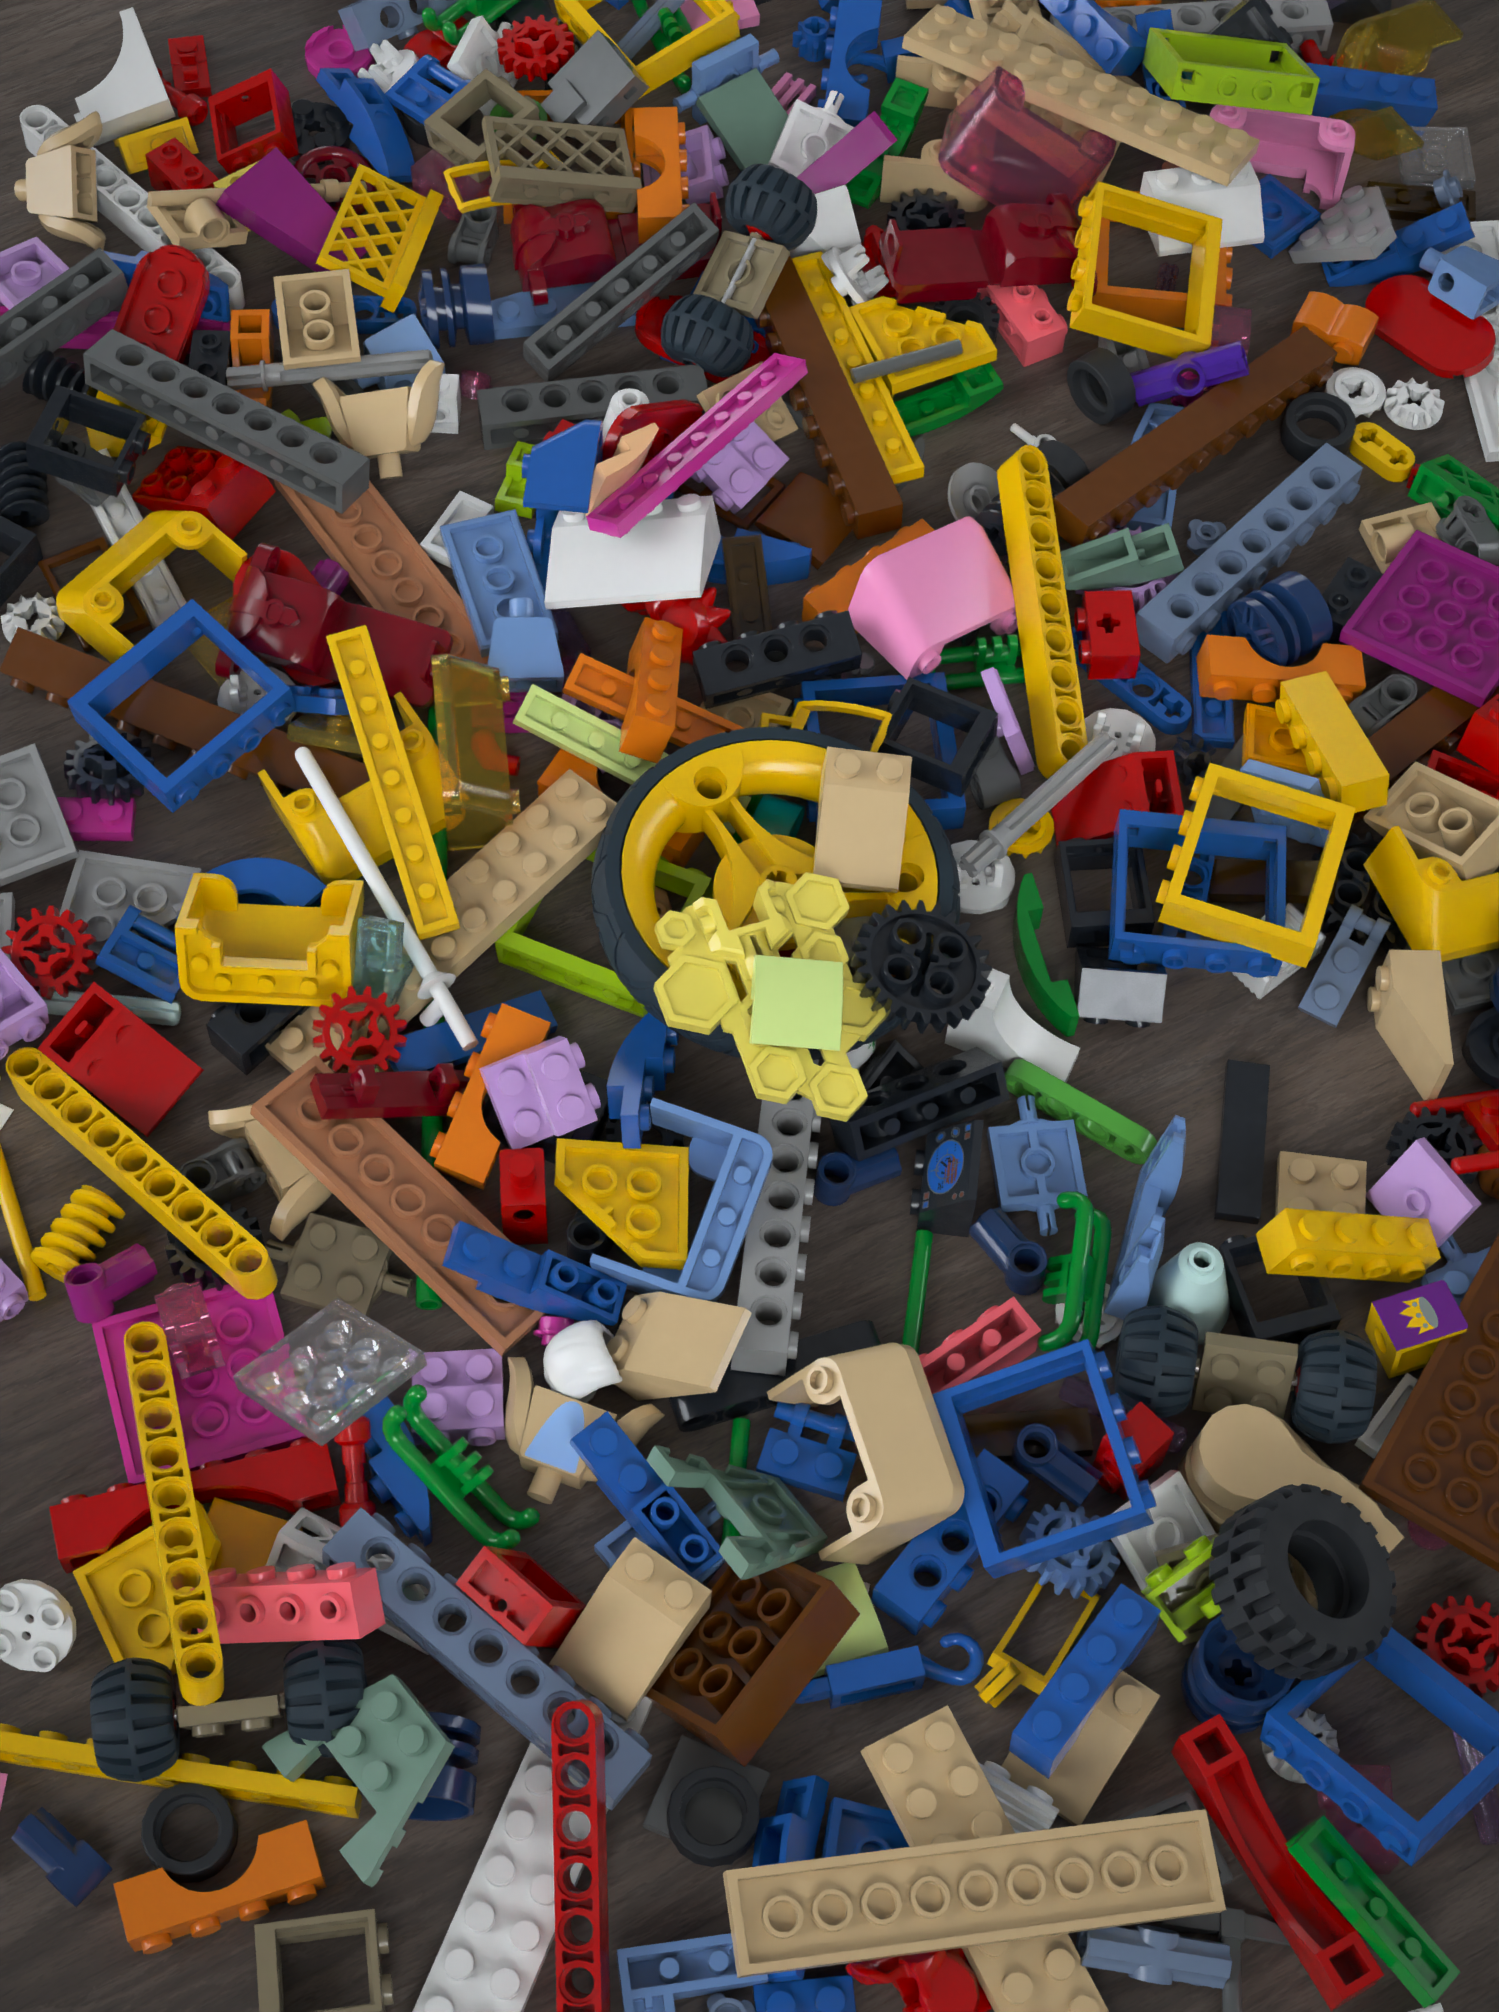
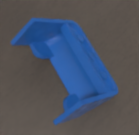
M585 419L534 445L531 454H524L522 478L527 479L523 507L536 508L535 529H528L526 541L530 552L533 553V561L544 592L546 591L552 527L559 510L588 513L594 470L598 463L603 462V422L600 420Z

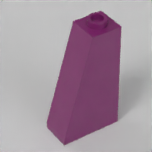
M873 111L798 175L797 179L803 181L814 194L846 185L894 144L897 139L876 112Z
M275 147L225 189L216 206L314 272L330 271L316 264V261L337 213L278 148ZM349 227L341 228L347 239L357 238L356 234ZM365 247L353 248L359 259H363L367 253ZM343 250L329 252V255L343 262L349 261Z

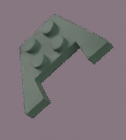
M654 1445L646 1459L667 1487L705 1489L717 1504L716 1510L718 1513L730 1520L739 1531L740 1536H726L718 1552L741 1580L752 1578L818 1553L828 1539L824 1531L778 1477L730 1464L725 1471L713 1469L704 1457L689 1454L685 1461L669 1457V1448L660 1445Z
M394 1674L364 1689L363 1699L359 1700L355 1707L360 1708L358 1714L349 1726L331 1730L332 1735L335 1737L333 1740L326 1743V1741L302 1739L306 1745H301L291 1740L287 1730L267 1741L262 1746L284 1778L294 1782L322 1755L318 1747L325 1744L376 1810V1814L339 1851L361 1881L370 1887H373L379 1881L384 1872L380 1869L392 1846L395 1848L399 1846L406 1833V1830L403 1828L417 1802L423 1804L455 1748L454 1744L405 1683Z

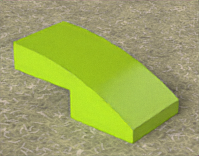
M517 441L506 463V477L495 497V511L505 512L516 509L518 516L532 519L536 508L523 507L527 479L522 478V462L524 454H531L534 444Z

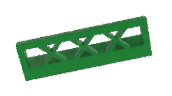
M1449 454L1420 465L1408 497L1420 505L1432 502L1439 517L1442 519L1447 518L1453 511V504L1458 497L1470 496L1481 503L1485 508L1486 514L1499 532V488Z
M1322 1815L1293 1835L1285 1844L1288 1847L1289 1853L1423 2008L1435 2003L1460 1974L1459 1969L1325 1815Z

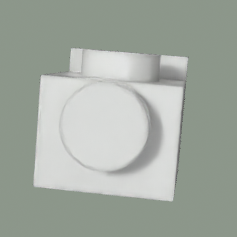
M442 374L438 411L432 433L458 434L462 405L459 374Z

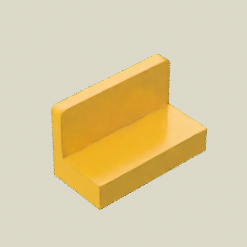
M187 117L113 139L115 147L119 146L129 175L148 169L145 154L174 137L192 154L199 153Z

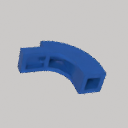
M271 858L236 860L207 872L224 875L229 878L236 886L239 904L321 907L322 893L326 887L325 884L303 868L286 861Z

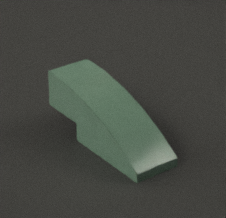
M1169 523L1131 536L1129 528L1060 552L1066 590H1093L1134 585L1184 571L1180 553Z

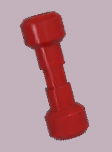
M157 67L172 107L178 110L179 118L187 117L190 126L201 124L208 114L207 102L196 94L187 95L181 90L172 87L171 83L163 78L161 69Z
M365 1415L338 1417L333 1422L334 1441L342 1447V1461L346 1470V1482L344 1483L345 1502L339 1507L341 1527L346 1524L360 1507L371 1516L377 1513L376 1504L369 1500L368 1483L365 1480L364 1463H366L365 1443L371 1438L370 1419Z

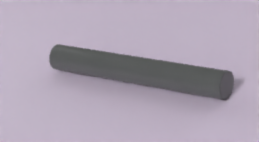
M959 339L855 367L850 369L851 379L856 384L963 353L962 344Z

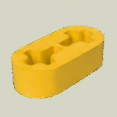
M1363 422L1356 425V430L1349 447L1350 453L1388 481L1402 482L1408 479L1415 463L1414 452L1375 423Z

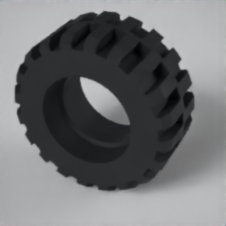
M1309 1484L1283 1486L1234 1512V1515L1227 1518L1221 1525L1219 1536L1214 1539L1211 1555L1215 1559L1209 1564V1579L1214 1580L1215 1588L1211 1591L1214 1605H1220L1224 1615L1220 1620L1226 1631L1230 1629L1237 1637L1235 1643L1245 1653L1251 1652L1255 1656L1253 1661L1267 1670L1275 1668L1274 1673L1289 1679L1297 1677L1301 1680H1313L1320 1676L1328 1675L1363 1659L1381 1646L1383 1638L1387 1637L1393 1623V1619L1390 1616L1395 1614L1397 1596L1392 1594V1589L1396 1586L1395 1572L1389 1570L1387 1560L1390 1559L1389 1553L1385 1545L1380 1546L1375 1537L1378 1532L1372 1523H1365L1360 1517L1361 1511L1352 1503H1342V1496L1327 1489L1321 1491L1320 1487ZM1288 1553L1303 1566L1309 1575L1316 1592L1318 1611L1305 1600L1296 1587L1289 1568Z

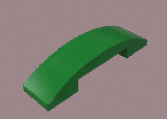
M897 77L895 78L881 105L880 119L897 141L845 185L848 189L851 203L869 209L880 196L884 155L903 156L923 111L929 89Z
M987 363L954 374L951 381L896 401L894 404L910 437L940 428L972 412L1003 390L1004 384L991 363Z
M1024 874L1013 920V946L1018 969L1029 995L1045 1018L1064 1036H1074L1080 1015L1068 979L1055 982L1050 980L1034 931L1040 927L1044 907L1033 874Z

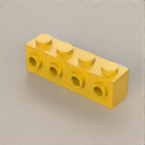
M1327 671L1280 682V699L1275 702L1277 717L1280 723H1286L1294 747L1302 750L1309 773L1319 778L1324 797L1356 807L1355 813L1387 805L1389 773Z
M1285 1208L1256 1233L1267 1274L1410 1283L1424 1276L1426 1269L1441 1258L1429 1220L1423 1218Z

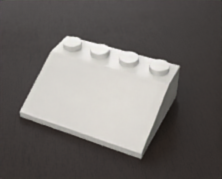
M687 494L677 499L663 500L652 512L647 514L621 538L590 530L585 513L559 510L552 527L544 601L546 610L702 597L721 539L713 496Z

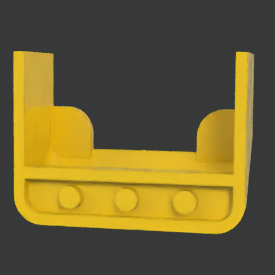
M155 511L146 516L59 591L56 598L57 612L59 617L70 628L113 664L135 646L112 626L122 616L124 611L122 595L177 547L186 550H197L232 582H234L241 565L247 560V553L198 512Z
M400 691L394 695L405 725V729L400 731V735L431 834L434 835L458 821L464 814L466 804L463 794L432 735ZM265 769L257 773L273 809L325 885L335 880H356L363 876L313 789H299L283 798ZM368 781L338 798L377 867L394 858L371 782Z
M1399 825L1391 827L1363 865L1412 950H1439L1442 962L1498 949L1499 872L1461 881L1455 869L1447 861L1438 857L1418 859Z

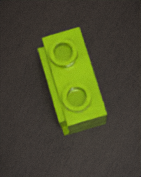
M1206 1535L1197 1538L1183 1550L1187 1558L1172 1569L1168 1563H1165L1153 1570L1144 1579L1148 1586L1141 1591L1148 1602L1161 1610L1160 1619L1179 1643L1187 1638L1183 1632L1204 1616L1210 1619L1222 1611L1220 1605H1214L1211 1591L1215 1588V1583L1213 1581L1172 1612L1169 1611L1159 1595L1212 1556L1211 1549L1215 1537L1211 1540Z

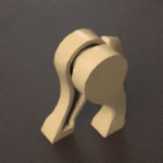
M1241 1404L1226 1406L1214 1413L1178 1464L1177 1470L1180 1471L1205 1516L1217 1533H1219L1220 1527L1225 1520L1233 1516L1234 1512L1267 1494L1291 1484L1296 1486L1309 1484L1320 1487L1321 1491L1324 1489L1330 1490L1342 1496V1503L1349 1502L1361 1511L1360 1517L1365 1523H1372L1378 1532L1375 1537L1381 1547L1386 1546L1389 1554L1404 1538L1395 1525L1385 1518L1378 1504L1358 1488L1359 1485L1351 1482L1344 1475L1333 1470L1323 1462L1285 1420L1263 1408ZM1288 1553L1291 1566L1293 1567L1291 1575L1296 1587L1305 1600L1318 1611L1317 1596L1309 1575L1303 1566Z

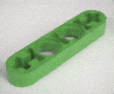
M1014 1059L1004 1073L1007 1089L1010 1093L1018 1098L1025 1095L1026 1102L1028 1095L1034 1096L1036 1108L1058 1121L1074 1119L1077 1132L1127 1161L1139 1165L1144 1164L1157 1144L1155 1137L1144 1127L1026 1060Z

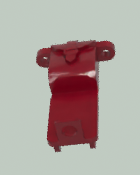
M714 191L710 192V205L700 203L697 206L719 229L717 246L722 234V217ZM580 199L545 208L532 204H512L513 219L510 235L513 245L515 271L518 270L522 291H530L533 306L548 304L547 289L597 282L642 245L639 244L637 212L618 215V219L607 220L604 206L596 199ZM716 247L676 280L699 277L702 271L705 270Z
M1050 193L1046 198L1045 205L1007 203L996 206L986 215L982 230L958 227L899 231L896 220L890 219L887 231L883 232L880 236L879 248L892 286L896 290L895 297L899 304L969 300L976 297L978 288H987L988 285L1011 287L1071 283L1074 289L1075 280L1071 279V270L1075 259L1078 257V248L1074 247V241L1081 222L1077 219L1066 193ZM1095 270L1093 296L1096 294L1097 284H1098L1096 270Z
M263 542L258 545L251 564L246 570L239 593L234 595L228 611L230 618L226 626V630L253 655L263 661L340 683L326 636L366 625L389 699L395 700L394 695L401 691L410 705L427 708L433 703L453 646V637L447 630L360 604L349 603L329 589L277 575L276 572L281 558L280 548ZM219 650L215 663V674L230 680V675H239L242 669L224 652Z

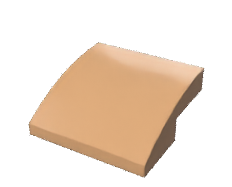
M655 422L622 436L613 457L596 465L589 511L585 513L586 516L641 469L659 430Z

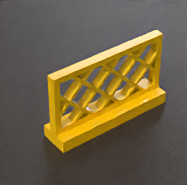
M359 163L316 264L330 271L349 269L352 282L384 297L380 307L394 313L407 289L444 195L431 189L427 197H424ZM362 179L374 185L377 192L367 193L360 180ZM401 199L413 205L414 208L401 210L395 200ZM384 201L390 211L379 213L373 202ZM363 204L368 214L357 216L351 205ZM396 221L402 232L391 233L385 222ZM375 224L380 235L369 236L363 225ZM353 227L358 237L347 239L341 228ZM387 244L393 255L381 256L375 245ZM365 247L371 258L359 259L353 248ZM343 250L349 261L343 262L329 255V252ZM377 267L384 279L383 282L370 276L366 269Z

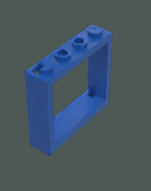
M193 599L67 701L75 721L172 813L189 799L193 801L198 796L199 791L213 779L222 777L235 760L245 752L253 751L267 733L276 726L285 724V718L297 709L291 688ZM205 635L260 685L267 694L166 778L108 724L103 717L200 637Z
M945 672L921 673L913 677V679L948 692ZM902 675L803 681L801 682L800 698H793L794 710L798 701L815 700L837 701L862 706L888 705L896 689L902 690L907 680ZM817 711L810 712L803 730L812 731L817 734L820 733ZM929 718L935 759L951 764L957 754L954 728ZM940 789V799L924 800L932 810V815L940 822L943 830L963 828L966 811L964 794L961 798ZM807 800V818H809V822H815L817 831L819 803Z
M1120 809L1114 829L1108 960H1118L1129 965L1141 963L1158 964L1170 969H1181L1184 967L1206 969L1211 973H1247L1257 978L1277 977L1283 961L1272 958L1269 953L1237 943L1125 932L1128 847L1172 851L1174 844L1183 845L1185 836L1178 834L1183 815ZM1205 818L1194 853L1265 860V921L1285 927L1287 826Z
M1089 1339L932 1394L964 1484L965 1493L963 1501L984 1569L994 1579L1154 1524L1149 1510L1157 1506L1153 1491L1147 1479L1139 1480L1135 1465L1142 1463V1459L1134 1437L1129 1436L1125 1438L1120 1423L1127 1420L1125 1408L1118 1393L1110 1394L1106 1379L1113 1377L1109 1361L1104 1351L1099 1353L1095 1351ZM1086 1370L1131 1508L1005 1551L963 1413Z
M1391 1627L1387 1637L1383 1638L1381 1646L1373 1653L1365 1656L1364 1659L1486 1756L1420 1821L1417 1822L1295 1720L1361 1660L1328 1675L1320 1676L1313 1680H1302L1266 1712L1260 1740L1274 1751L1273 1755L1275 1757L1284 1759L1302 1774L1308 1785L1317 1791H1322L1340 1806L1343 1813L1351 1821L1360 1823L1379 1839L1387 1851L1391 1849L1412 1867L1499 1783V1712Z

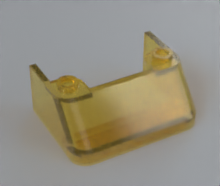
M1421 0L1354 23L1343 35L1332 66L1406 76L1418 74L1428 65L1433 48L1461 40L1464 33L1435 0ZM1392 106L1377 111L1349 109L1328 117L1349 123L1355 130L1356 135L1353 153L1372 160L1386 159L1421 149L1424 145V141Z
M450 654L431 655L442 795L449 851L483 848L506 826L513 825L512 814H521L519 789H510L502 701H510L508 676L500 677L499 668Z

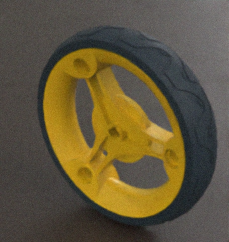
M783 727L744 728L708 736L684 746L661 759L655 767H651L628 788L611 813L598 843L592 867L591 897L597 929L600 930L598 932L600 942L610 965L614 968L619 980L638 1003L643 1004L644 1008L652 1016L667 1026L653 988L655 982L670 968L667 959L673 951L661 948L654 930L655 924L661 919L657 911L654 891L655 875L661 853L674 833L705 832L715 846L721 862L717 867L714 877L713 899H716L728 930L757 923L759 920L753 903L758 887L766 879L794 885L805 872L813 873L815 847L791 836L771 835L748 814L739 802V797L757 794H778L800 797L819 803L821 771L827 747L864 750L840 739L807 730L785 729ZM911 785L898 892L892 893L842 887L850 907L844 919L863 916L871 917L874 912L881 915L887 904L897 911L902 900H905L911 910H914L918 901L923 900L926 911L931 912L936 904H940L941 915L947 917L953 911L957 912L954 923L959 926L960 896L958 894L960 893V881L957 863L953 856L950 842L940 822L932 815L933 812L928 804ZM729 821L743 842L737 844L723 823ZM855 892H879V893H855ZM926 936L925 948L919 957L921 963L911 989L913 997H916L917 986L923 977L921 970L931 945V938L929 936ZM793 937L780 950L796 949ZM901 939L903 942L909 944V942H907L906 940ZM942 953L944 956L950 958L949 955ZM726 963L740 1001H742L747 994L735 964ZM891 974V976L894 977L895 979L901 980V979H900L899 977H897L896 975ZM895 1016L890 1022L884 1020L865 1042L857 1041L849 1051L858 1049L864 1044H869L895 1029L901 1023V1018ZM720 1024L710 1035L668 1027L690 1041L716 1052L723 1051V1054L741 1058L733 1035L723 1032ZM808 1048L812 1060L823 1059L820 1049Z

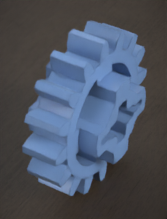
M1061 1502L1056 1511L1051 1505L1045 1504L1040 1513L1036 1511L1032 1513L1019 1536V1540L1024 1545L1101 1517L1095 1515L1088 1519L1084 1516L1085 1510L1082 1506L1077 1508L1075 1512H1071L1066 1502ZM1106 1540L1025 1569L1027 1572L1038 1571L1041 1574L1038 1584L1041 1586L1049 1581L1055 1584V1594L1060 1595L1063 1589L1066 1588L1070 1590L1074 1599H1078L1083 1590L1090 1597H1093L1099 1588L1106 1589L1115 1575L1114 1573L1121 1560L1115 1557L1118 1550L1113 1542Z

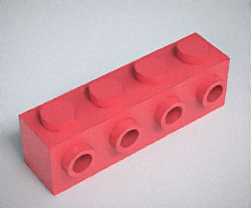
M988 285L987 288H978L977 292L981 293V300L987 296L991 299L990 305L996 304L998 308L997 313L1000 315L998 331L1023 367L1063 352L1065 335L1068 332L1067 324L1061 314H1057L1053 309L1047 294L1042 288H1038L1037 285L1011 287Z
M1014 1296L1000 1306L994 1305L987 1309L975 1323L966 1329H959L950 1334L942 1342L941 1346L929 1354L923 1353L919 1355L932 1394L1018 1364L1036 1352L1037 1340L1042 1330Z
M342 1562L331 1565L326 1570H316L314 1564H302L287 1569L286 1572H276L275 1566H262L251 1569L245 1574H236V1569L231 1567L208 1573L220 1644L361 1639L386 1624L376 1567L356 1568L355 1562ZM197 1628L198 1633H201L203 1631L202 1629Z

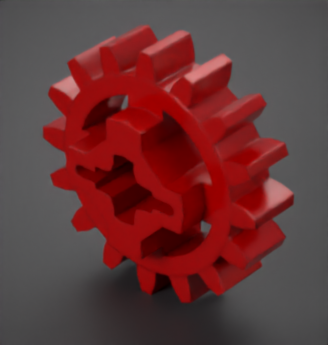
M540 15L537 21L526 16L523 24L513 21V29H503V38L497 39L499 63L504 65V71L506 73L514 71L515 79H520L523 75H527L529 82H532L535 76L541 77L543 81L547 80L549 73L556 74L560 67H563L575 54L573 32H569L566 23L558 25L556 17L547 22L544 19V15Z
M52 905L48 906L46 915H43L37 908H32L31 920L27 921L20 916L16 918L18 925L21 927L18 932L13 930L6 931L5 934L13 942L12 945L1 947V950L11 956L10 961L35 991L38 992L40 989L42 998L51 1000L54 990L60 996L66 998L69 996L67 986L72 984L82 989L84 986L79 979L81 974L93 975L94 973L87 966V961L97 959L98 954L88 949L89 945L97 941L96 937L92 934H82L87 929L88 924L82 919L74 922L75 914L68 909L60 916L59 910ZM62 927L72 934L76 945H71L64 941ZM38 930V933L28 941L31 935ZM52 946L62 951L49 955L48 960L36 954L50 951ZM24 960L34 963L35 973L38 975V978L30 974ZM72 964L71 968L61 976V973Z
M349 986L347 997L344 999L336 992L331 994L332 1008L327 1005H320L319 1014L324 1020H313L312 1029L322 1033V1035L314 1037L312 1043L313 1047H324L325 1050L322 1051L319 1058L324 1063L332 1060L334 1062L332 1067L334 1073H339L342 1069L348 1070V1073H353L358 1065H374L375 1069L377 1068L380 1072H388L389 1067L386 1062L388 1059L396 1063L399 1062L401 1054L395 1047H405L407 1038L397 1033L406 1029L407 1022L402 1019L395 1020V1017L400 1012V1006L395 1004L387 1007L385 1005L387 993L383 992L376 999L371 997V986H366L363 995H356L353 986ZM354 1007L365 1008L363 1011L349 1013L346 1011L347 1009ZM381 1017L387 1024L389 1040L385 1039V1035L379 1032L378 1023ZM369 1021L367 1038L361 1036L351 1046L353 1030L358 1031ZM331 1027L334 1028V1032L341 1035L342 1043L338 1051L330 1037ZM371 1054L374 1056L367 1060H354L356 1056Z
M1467 1595L1461 1605L1457 1604L1453 1596H1448L1443 1602V1608L1433 1603L1427 1610L1428 1617L1422 1616L1415 1627L1422 1633H1416L1411 1643L1417 1648H1421L1422 1652L1480 1698L1486 1694V1687L1495 1693L1499 1689V1615L1493 1618L1488 1614L1491 1603L1487 1601L1478 1609L1474 1607L1472 1596ZM1444 1624L1443 1634L1445 1638L1435 1643L1436 1631L1440 1625ZM1458 1641H1459L1460 1645L1462 1646L1461 1648H1459L1458 1646H1455ZM1469 1647H1470V1649H1474V1650L1471 1652V1654L1469 1653V1650L1467 1649V1648H1469ZM1494 1652L1492 1666L1485 1672L1484 1667L1487 1664L1484 1657Z

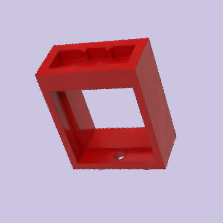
M271 68L208 97L217 161L229 175L260 161L275 147L287 159L299 154L289 91ZM273 110L276 130L238 146L236 126Z
M483 1546L455 1583L524 1646L559 1648L586 1607L580 1599L526 1552ZM501 1600H505L507 1604L504 1611L498 1608Z

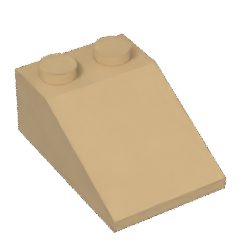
M349 269L273 277L284 370L361 362Z
M827 747L821 771L813 874L839 879L841 887L892 893L898 892L910 793L911 756Z
M1416 761L1388 790L1387 805L1370 809L1364 816L1365 823L1383 837H1385L1391 827L1399 825L1418 859L1438 857L1447 861L1455 869L1461 881L1492 874L1499 866V800Z
M1389 950L1383 966H1378L1376 969L1374 987L1370 986L1368 988L1367 1008L1369 1012H1374L1377 1031L1423 1100L1436 1099L1454 1065L1441 952L1439 950Z
M665 1292L634 1295L623 1309V1320L615 1337L606 1345L613 1362L617 1366L619 1375L622 1377V1381L614 1385L637 1401L716 1392L752 1312L743 1307Z
M634 1537L603 1578L550 1661L549 1666L552 1668L556 1665L562 1668L572 1677L576 1686L590 1696L600 1700L608 1709L627 1721L709 1609L712 1591Z
M1122 1671L1102 1696L1083 1726L1076 1742L1049 1779L1011 1752L1001 1767L1010 1773L1011 1777L1009 1780L1025 1790L1028 1786H1034L1043 1790L1052 1797V1806L1059 1809L1057 1815L1074 1826L1081 1825L1152 1713L1160 1695Z

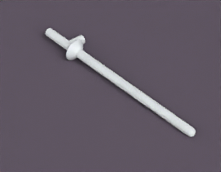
M299 747L295 751V758L423 979L417 994L418 998H434L420 1015L421 1023L426 1027L435 1025L444 1016L462 1049L468 1051L478 1044V1040L448 990L454 983L456 976L451 973L437 971L313 754L307 747Z

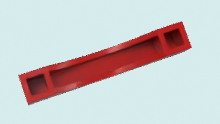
M313 1437L302 1438L291 1443L290 1447L276 1451L257 1449L247 1453L243 1459L227 1463L224 1460H213L202 1464L199 1470L190 1472L194 1498L201 1504L212 1503L214 1497L225 1501H251L273 1506L293 1515L301 1507L314 1512L342 1505L326 1438L320 1440ZM120 1483L108 1488L106 1493L90 1497L85 1494H76L61 1500V1504L49 1507L58 1560L66 1574L72 1573L74 1570L152 1525L146 1483L138 1485ZM169 1505V1506H166L165 1508H167V1509H175V1508H178V1507H180V1506H179V1505Z
M1218 1714L1179 1736L1171 1750L1173 1757L1331 2012L1373 1987L1384 1976V1973L1357 1930L1337 1911L1309 1874L1287 1850L1288 1847L1285 1845L1287 1840L1262 1795L1247 1756L1222 1716Z

